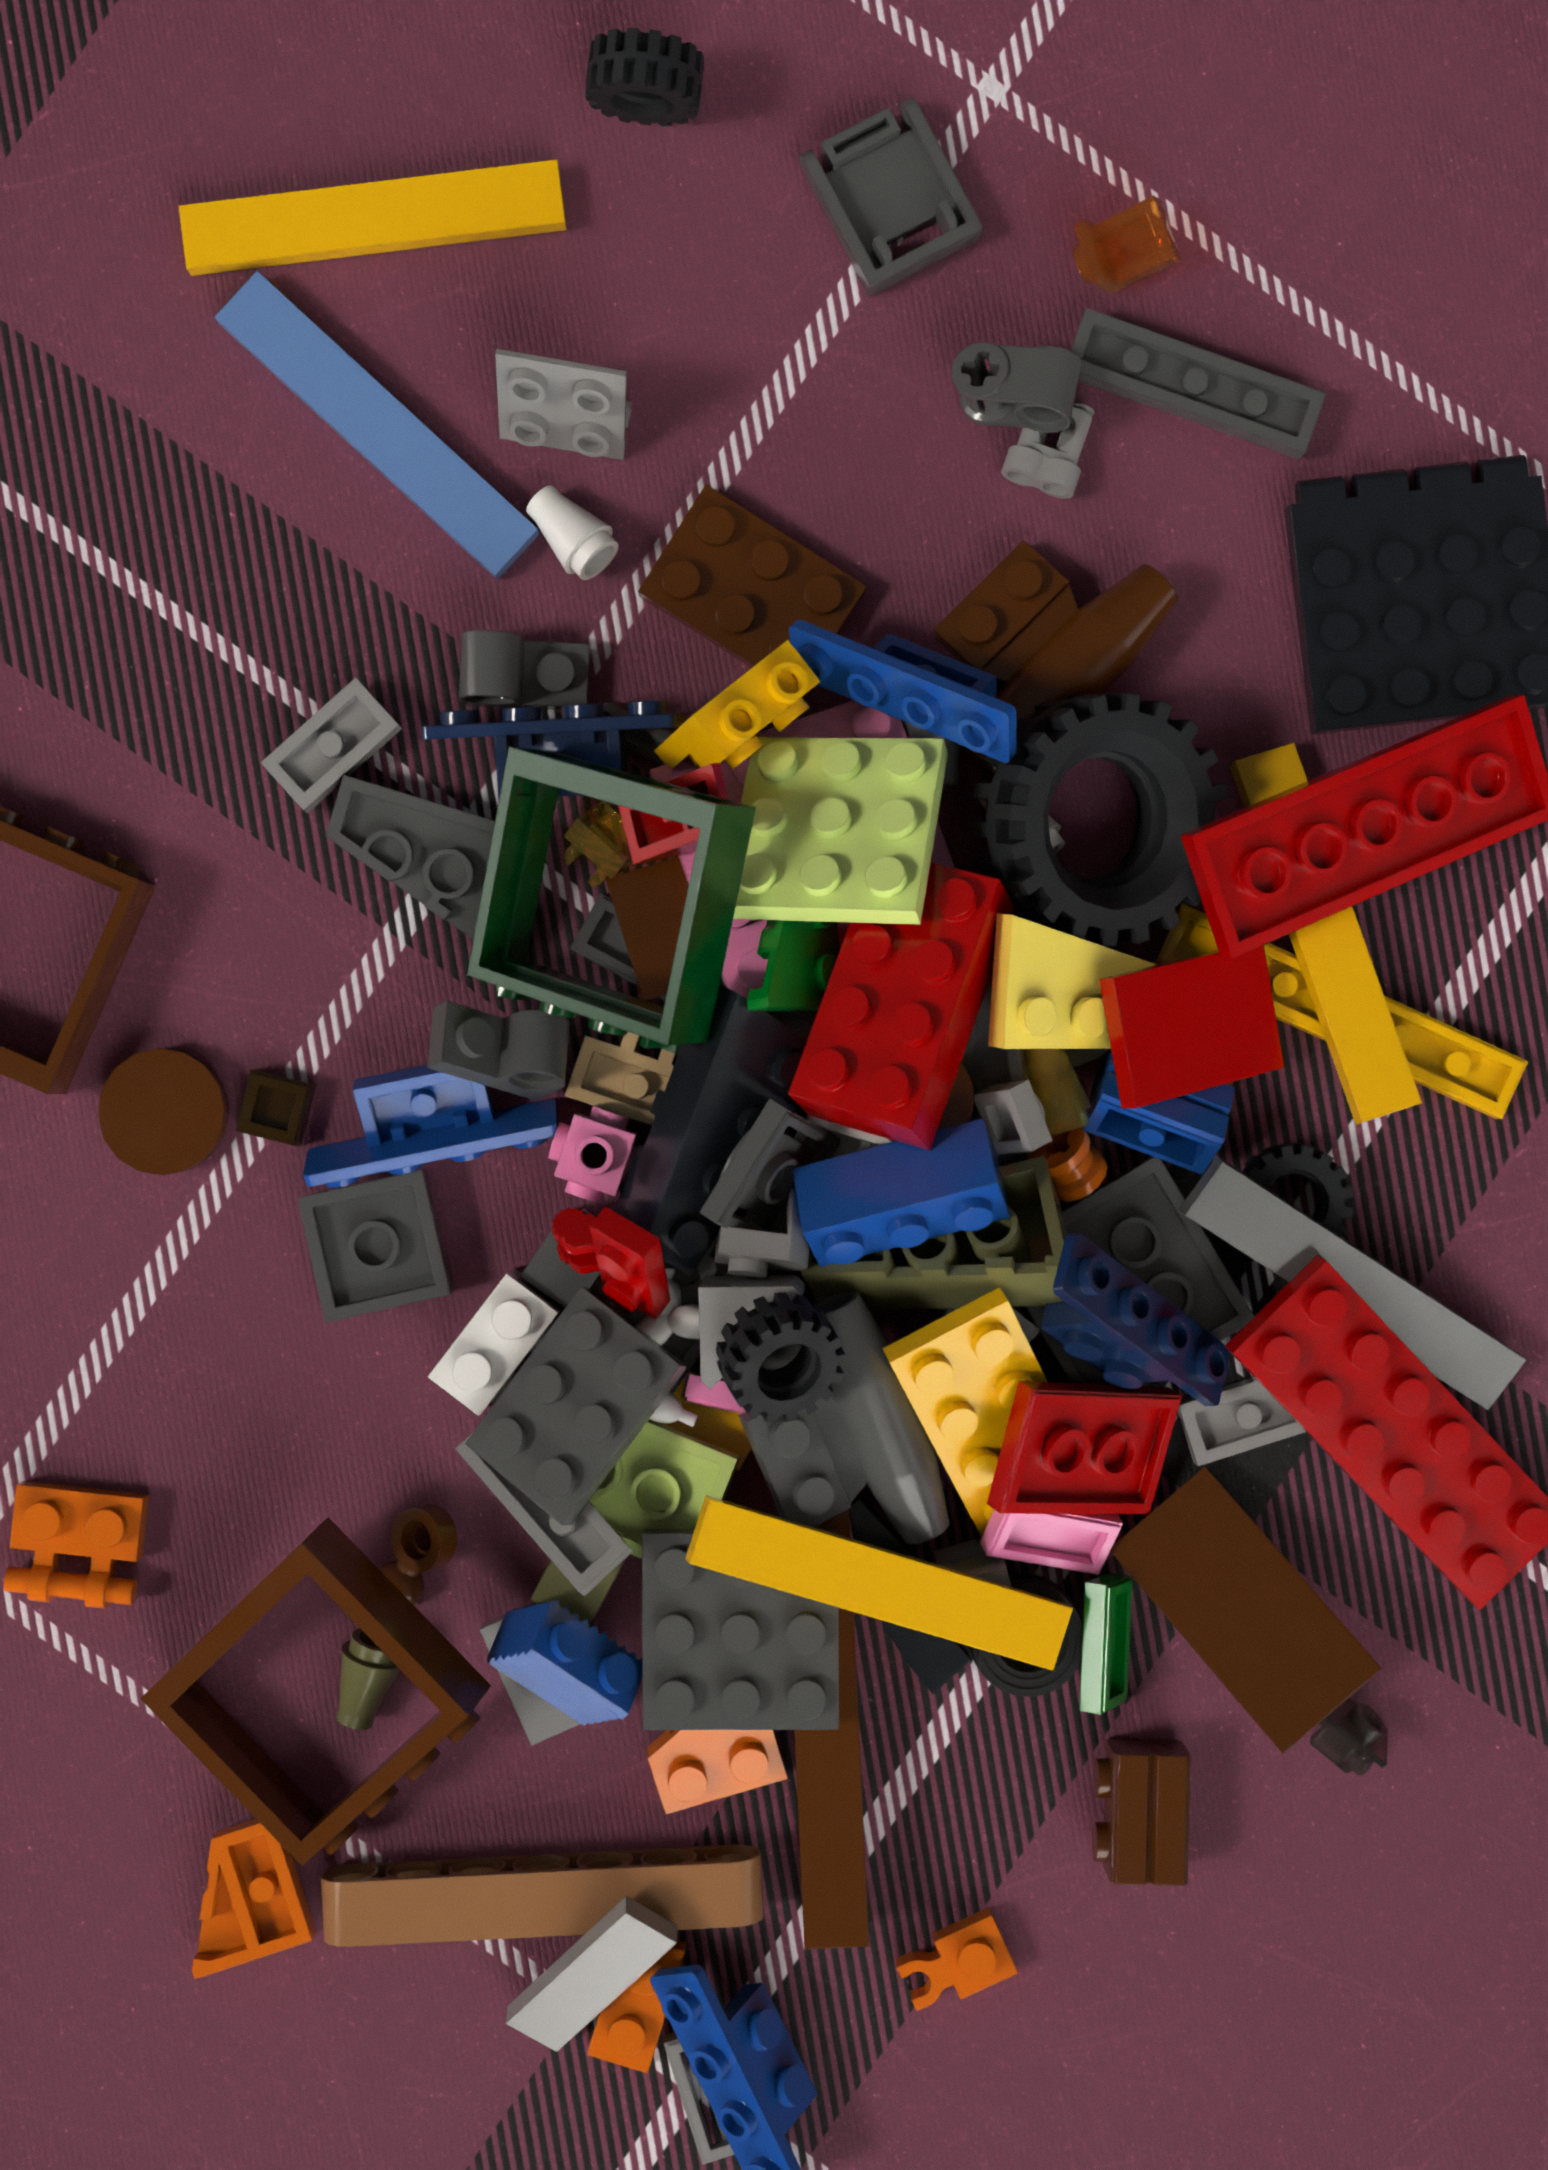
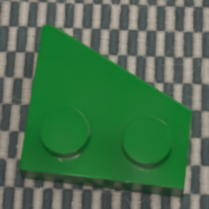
M767 920V924L761 932L757 951L760 957L768 959L764 982L761 988L749 990L747 998L748 1011H818L840 951L838 923Z

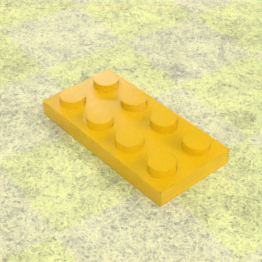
M1000 1287L882 1348L981 1537L994 1511L987 1504L1018 1382H1047L1013 1309Z

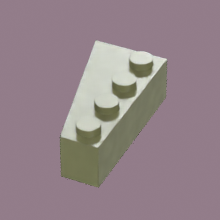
M1045 1156L1000 1167L1011 1218L992 1222L980 1230H961L927 1239L915 1247H896L865 1255L849 1264H830L820 1267L811 1249H809L808 1267L805 1270H801V1275L816 1303L835 1293L855 1290L860 1294L869 1311L960 1308L999 1287L1008 1299L1011 1307L1046 1306L1048 1303L1064 1302L1054 1294L1053 1285L1067 1231L1059 1196Z

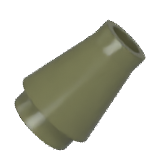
M361 1628L354 1630L351 1640L342 1645L340 1697L336 1719L340 1724L355 1730H367L373 1726L376 1714L400 1671Z

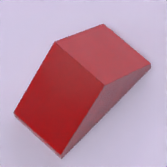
M711 763L667 782L729 800L720 763ZM618 805L633 865L645 864L696 851L700 828Z

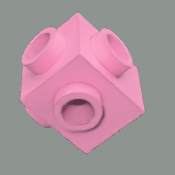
M593 1106L590 1116L580 1113L574 1114L571 1125L559 1123L550 1147L548 1159L558 1162L554 1176L568 1181L565 1192L597 1203H601L604 1193L612 1196H617L620 1193L637 1149L635 1146L640 1134L626 1129L629 1117ZM590 1143H598L606 1150V1162L599 1168H592L583 1160V1150Z

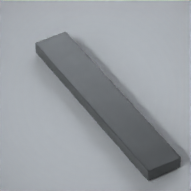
M1218 1156L1179 1208L1185 1216L1288 1282L1316 1255L1325 1259L1435 1377L1486 1410L1491 1408L1526 1361L1519 1352Z

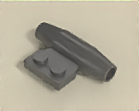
M848 1290L830 1295L817 1302L816 1305L831 1323L843 1344L841 1347L846 1354V1364L840 1365L844 1372L841 1383H831V1387L835 1392L828 1401L820 1397L815 1402L818 1407L816 1411L808 1415L806 1410L802 1409L797 1412L798 1420L786 1422L783 1415L778 1416L776 1423L765 1422L761 1414L756 1419L746 1412L739 1415L781 1518L815 1527L851 1508L850 1504L867 1484L904 1543L919 1544L941 1535L950 1524L934 1446L882 1349L890 1345L860 1294L855 1290Z

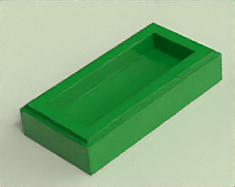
M1108 1573L1085 1582L1080 1711L1101 1715L1127 1701L1132 1580L1130 1575Z

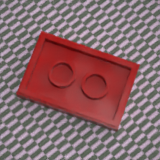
M1264 945L1233 959L1220 957L1219 951H1213L1099 979L1121 1108H1140L1284 1068Z
M1019 1381L987 1504L999 1513L1150 1514L1182 1395L1169 1387L1141 1386L1136 1389H1127L1107 1384Z

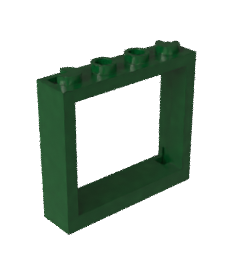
M509 747L467 975L496 985L497 996L513 1000H528L529 997L539 1000V1010L547 1014L570 1018L577 1017V1014L588 1017L590 1018L588 1027L595 1031L612 1035H626L627 1032L641 1036L639 1045L646 1049L661 1048L672 1053H678L679 1046L682 1044L708 1043L756 807L551 750ZM559 788L700 828L664 1007L527 961Z

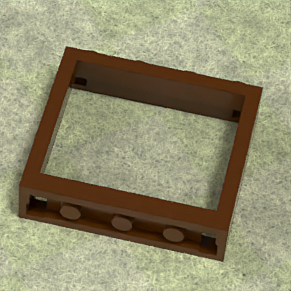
M0 806V841L120 892L49 1059L0 1039L1 1075L46 1094H66L156 886L137 878L142 866L105 851L101 862L79 853L83 844L82 840L49 826H46L41 837L20 828L25 817L24 815Z
M328 1517L140 1699L303 1866L322 1848L329 1855L337 1851L358 1828V1825L353 1820L363 1811L370 1819L376 1816L398 1793L399 1789L394 1783L404 1774L412 1782L416 1780L440 1755L441 1752L435 1746L446 1736L454 1744L463 1738L480 1720L481 1717L474 1709L491 1685ZM307 1574L440 1710L326 1814L299 1789L196 1682Z

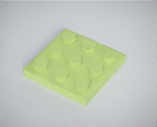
M758 737L763 746L749 758L741 798L742 804L756 807L733 919L921 925L948 758L944 739Z

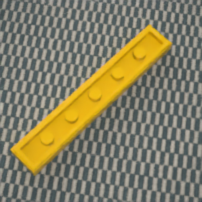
M557 159L178 205L186 269L191 276L567 230Z
M1295 743L1236 760L1230 766L1244 808L1308 781ZM1351 906L1290 933L1291 943L1355 1124H1361L1421 1104L1419 1092L1353 907Z
M1185 904L1178 905L1176 913L1181 922L1171 930H1167L1153 963L1159 965L1218 951L1207 915ZM1265 944L1264 948L1276 1019L1326 1041L1296 955L1273 944ZM1384 996L1414 1081L1492 1118L1503 1119L1528 1061Z
M708 1495L705 1496L685 1557L687 1562L692 1565L1052 1671L1054 1670L1073 1611L1072 1607L1063 1602Z

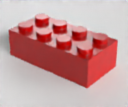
M930 863L921 925L849 924L788 1093L809 1116L929 1151L931 1150L993 972L997 913L1013 915L1015 909L1000 879Z

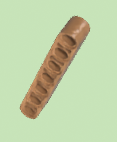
M732 1844L356 1863L332 1867L321 1874L324 1942L336 1947L585 1935L626 1896L677 1925V1930L748 1926L759 1922L764 1917L761 1851L759 1848L749 1845Z

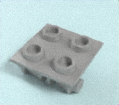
M496 349L500 439L516 441L525 446H545L579 452L589 457L602 456L624 460L625 430L629 427L632 412V402L626 401L627 371Z

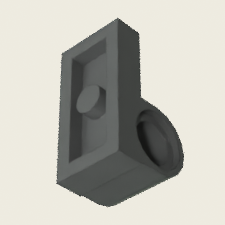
M476 630L464 632L461 635L460 703L466 707L491 708L540 706L542 710H565V705L589 704L590 644L524 641L519 635L501 631Z
M447 1000L433 1007L427 1068L532 1100H538L565 1086L570 1021L566 1017L547 1014L540 1010L520 1011L501 1018Z

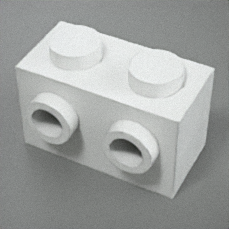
M515 1268L506 1273L428 1376L429 1379L478 1416L484 1412L490 1403L494 1404L517 1374L515 1370L528 1353L534 1351L554 1324V1319L564 1308L561 1304L521 1278L522 1273Z

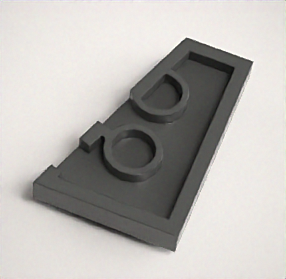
M343 775L326 837L386 880L393 882L441 919L448 921L474 940L495 821Z

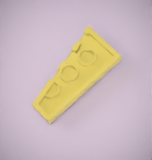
M997 913L988 1046L1001 1049H1111L1099 979L1157 964L1014 915Z

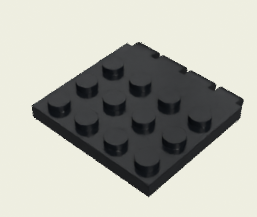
M1524 455L1478 460L1476 463L1477 483H1472L1471 469L1467 461L1415 467L1413 474L1414 490L1409 491L1408 476L1405 469L1353 474L1351 479L1352 497L1346 498L1345 483L1342 476L1296 481V504H1290L1284 510L1311 735L1454 719L1509 695L1524 694L1529 710L1548 708V526L1542 476L1529 477L1527 460Z

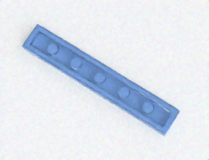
M258 271L253 274L214 317L224 330L496 580L507 571L540 535L538 528Z

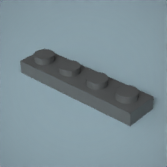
M1089 308L1085 309L1070 350L1079 356L1082 361L1079 382L1299 460L1306 453L1326 396L1325 392Z

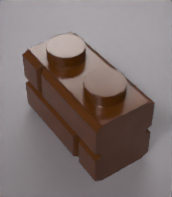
M1138 1738L1106 1739V1758H1095L1093 1773L1094 1792L1096 1798H1105L1104 1822L1093 1823V1859L1095 1862H1103V1867L1109 1881L1116 1885H1146L1151 1883L1157 1886H1184L1188 1884L1191 1755L1182 1741L1176 1739L1141 1740Z

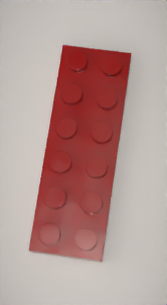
M1524 694L1509 695L1180 835L1220 957L1233 959L1547 821L1548 773Z
M1316 1255L1224 1346L1477 1609L1481 1610L1548 1544V1497L1325 1259Z

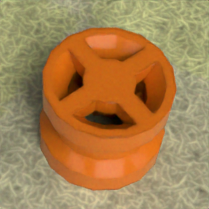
M1063 1120L1047 1126L1053 1141L1034 1150L1033 1153H1027V1157L1032 1159L1045 1156L1059 1200L1066 1202L1080 1200L1091 1194L1104 1180L1108 1167L1106 1160L1098 1149L1090 1145L1087 1132L1076 1121Z

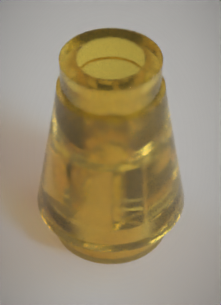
M1022 1049L1025 1057L1026 1080L1029 1079L1034 1093L1044 1107L1045 1122L1050 1135L1089 1125L1090 1121L1086 1109L1092 1107L1066 1051L1063 1049Z

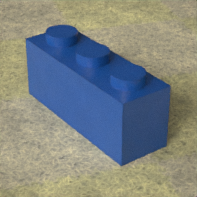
M984 1118L937 1130L930 1151L894 1141L793 1168L802 1233L820 1267L830 1264L853 1263L865 1255L896 1247H915L927 1239L961 1230L976 1231L987 1227L992 1222L1011 1218L997 1153Z

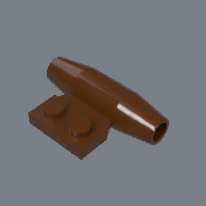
M1023 540L934 628L935 638L962 663L996 676L998 683L1004 684L996 698L1015 707L1016 719H1033L1037 716L1034 706L1045 701L1067 700V695L1103 694L1134 663L1176 605L1179 598L1172 585L1162 574L1153 567L1142 564L1078 609L1069 581ZM961 745L973 763L993 779L996 768L985 761L986 755Z

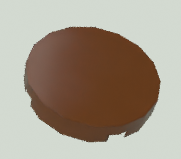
M157 1048L136 1053L114 1068L101 1089L97 1115L103 1139L119 1160L139 1172L170 1175L190 1170L213 1155L226 1134L230 1111L227 1095L223 1092L222 1085L217 1079L218 1076L211 1066L189 1052Z

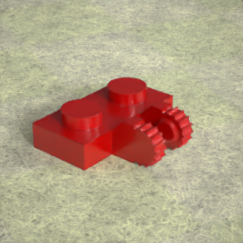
M606 1206L597 1217L590 1213L584 1214L583 1209L578 1210L576 1207L574 1209L567 1207L566 1210L561 1209L559 1214H555V1220H552L553 1226L551 1229L558 1244L556 1248L560 1260H564L565 1265L570 1264L571 1269L580 1274L600 1271L603 1291L615 1305L628 1312H634L637 1308L656 1320L671 1301L660 1238Z

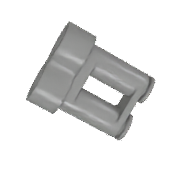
M1074 403L1070 425L1067 429L1061 431L1056 449L1044 445L1047 433L1022 428L1017 445L1009 447L1001 470L1002 476L1018 485L1036 487L1045 494L1056 498H1072L1081 474L1077 463L1094 415V410L1088 405Z

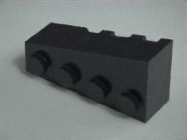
M721 984L718 989L708 1043L682 1044L679 1046V1051L676 1053L678 1056L666 1089L658 1088L650 1112L655 1115V1119L646 1144L637 1146L614 1212L659 1237L664 1262L689 1276H692L721 1228L720 1225L699 1212L718 1183L731 1152L752 1128L769 1099L774 1100L793 1112L798 1106L788 1093L807 1043V1039L767 1012L748 1011L747 999Z

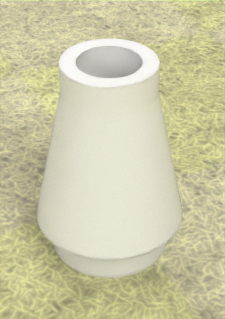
M552 485L541 489L530 500L526 512L536 522L566 573H576L582 580H588L598 575L610 564L619 547L612 537L613 529L611 526L563 496Z

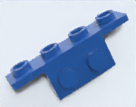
M800 619L789 627L790 643L821 681L817 684L818 686L1003 763H1009L1017 754L1016 709L1013 705L996 698V676L889 633L874 648H870Z
M428 1064L354 1079L352 1090L366 1137L309 1149L303 1172L304 1179L308 1187L325 1184L327 1187L337 1188L350 1185L360 1179L361 1176L387 1171L393 1175L410 1173L419 1169L424 1163L449 1158L456 1162L470 1161L480 1157L487 1150L513 1146L518 1149L533 1148L543 1144L548 1138L554 1137L559 1125L557 1103L555 1099H547L494 1110L488 1086L427 1068Z
M700 1965L658 1969L650 1978L651 1985L661 2003L665 2016L670 2021L689 2060L690 2067L717 2117L719 2127L724 2132L742 2170H801L785 2134L818 2093L764 1982L745 1984L731 2001L722 2008L704 1969Z

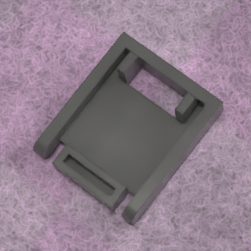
M913 97L904 100L899 106L901 116L908 128V131L900 134L901 129L888 107L821 143V150L830 172L825 174L812 150L799 156L802 171L869 297L974 243L981 238L983 230L974 209L918 103ZM935 220L942 233L941 236L895 260L892 259V253L888 247L889 244Z

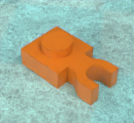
M990 1907L933 1932L936 1950L932 1952L912 1951L895 1958L896 1967L902 1979L913 1972H923L929 1977L925 1985L910 1991L911 2000L916 2011L932 2005L939 1998L941 1992L954 1985L961 2000L1018 1974L1014 1959Z

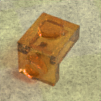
M1154 195L1096 225L1087 219L1074 225L1079 244L1073 247V256L1081 276L1087 283L1093 281L1096 286L1111 294L1182 260L1161 200Z

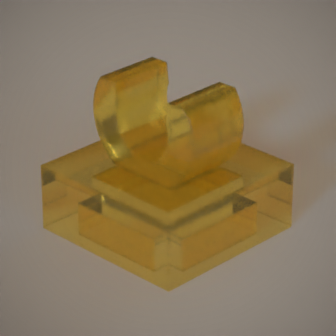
M604 801L578 817L564 835L572 843L565 851L564 862L570 865L584 854L597 866L595 874L588 881L592 887L599 886L607 878L613 879L632 864L621 816Z

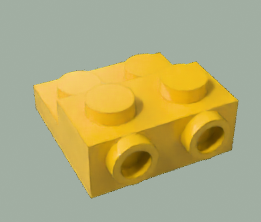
M787 640L694 713L654 751L671 770L687 757L690 758L695 766L699 765L700 768L711 763H721L725 760L733 770L763 746V743L756 736L759 731L772 722L780 732L810 708L802 697L821 681L789 640Z

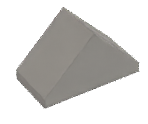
M767 1275L766 1278L704 1276L698 1287L701 1381L710 1390L722 1378L716 1362L719 1360L716 1354L717 1342L725 1341L721 1333L725 1324L735 1325L738 1320L734 1313L742 1306L748 1312L755 1308L753 1300L764 1296L769 1303L774 1301L775 1293L786 1292L791 1301L796 1294L802 1296L806 1284L797 1275Z

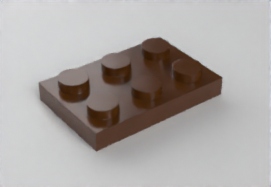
M706 484L639 588L638 594L645 601L753 668L785 641L789 640L790 642L789 627L798 619L839 635L865 594L867 586Z

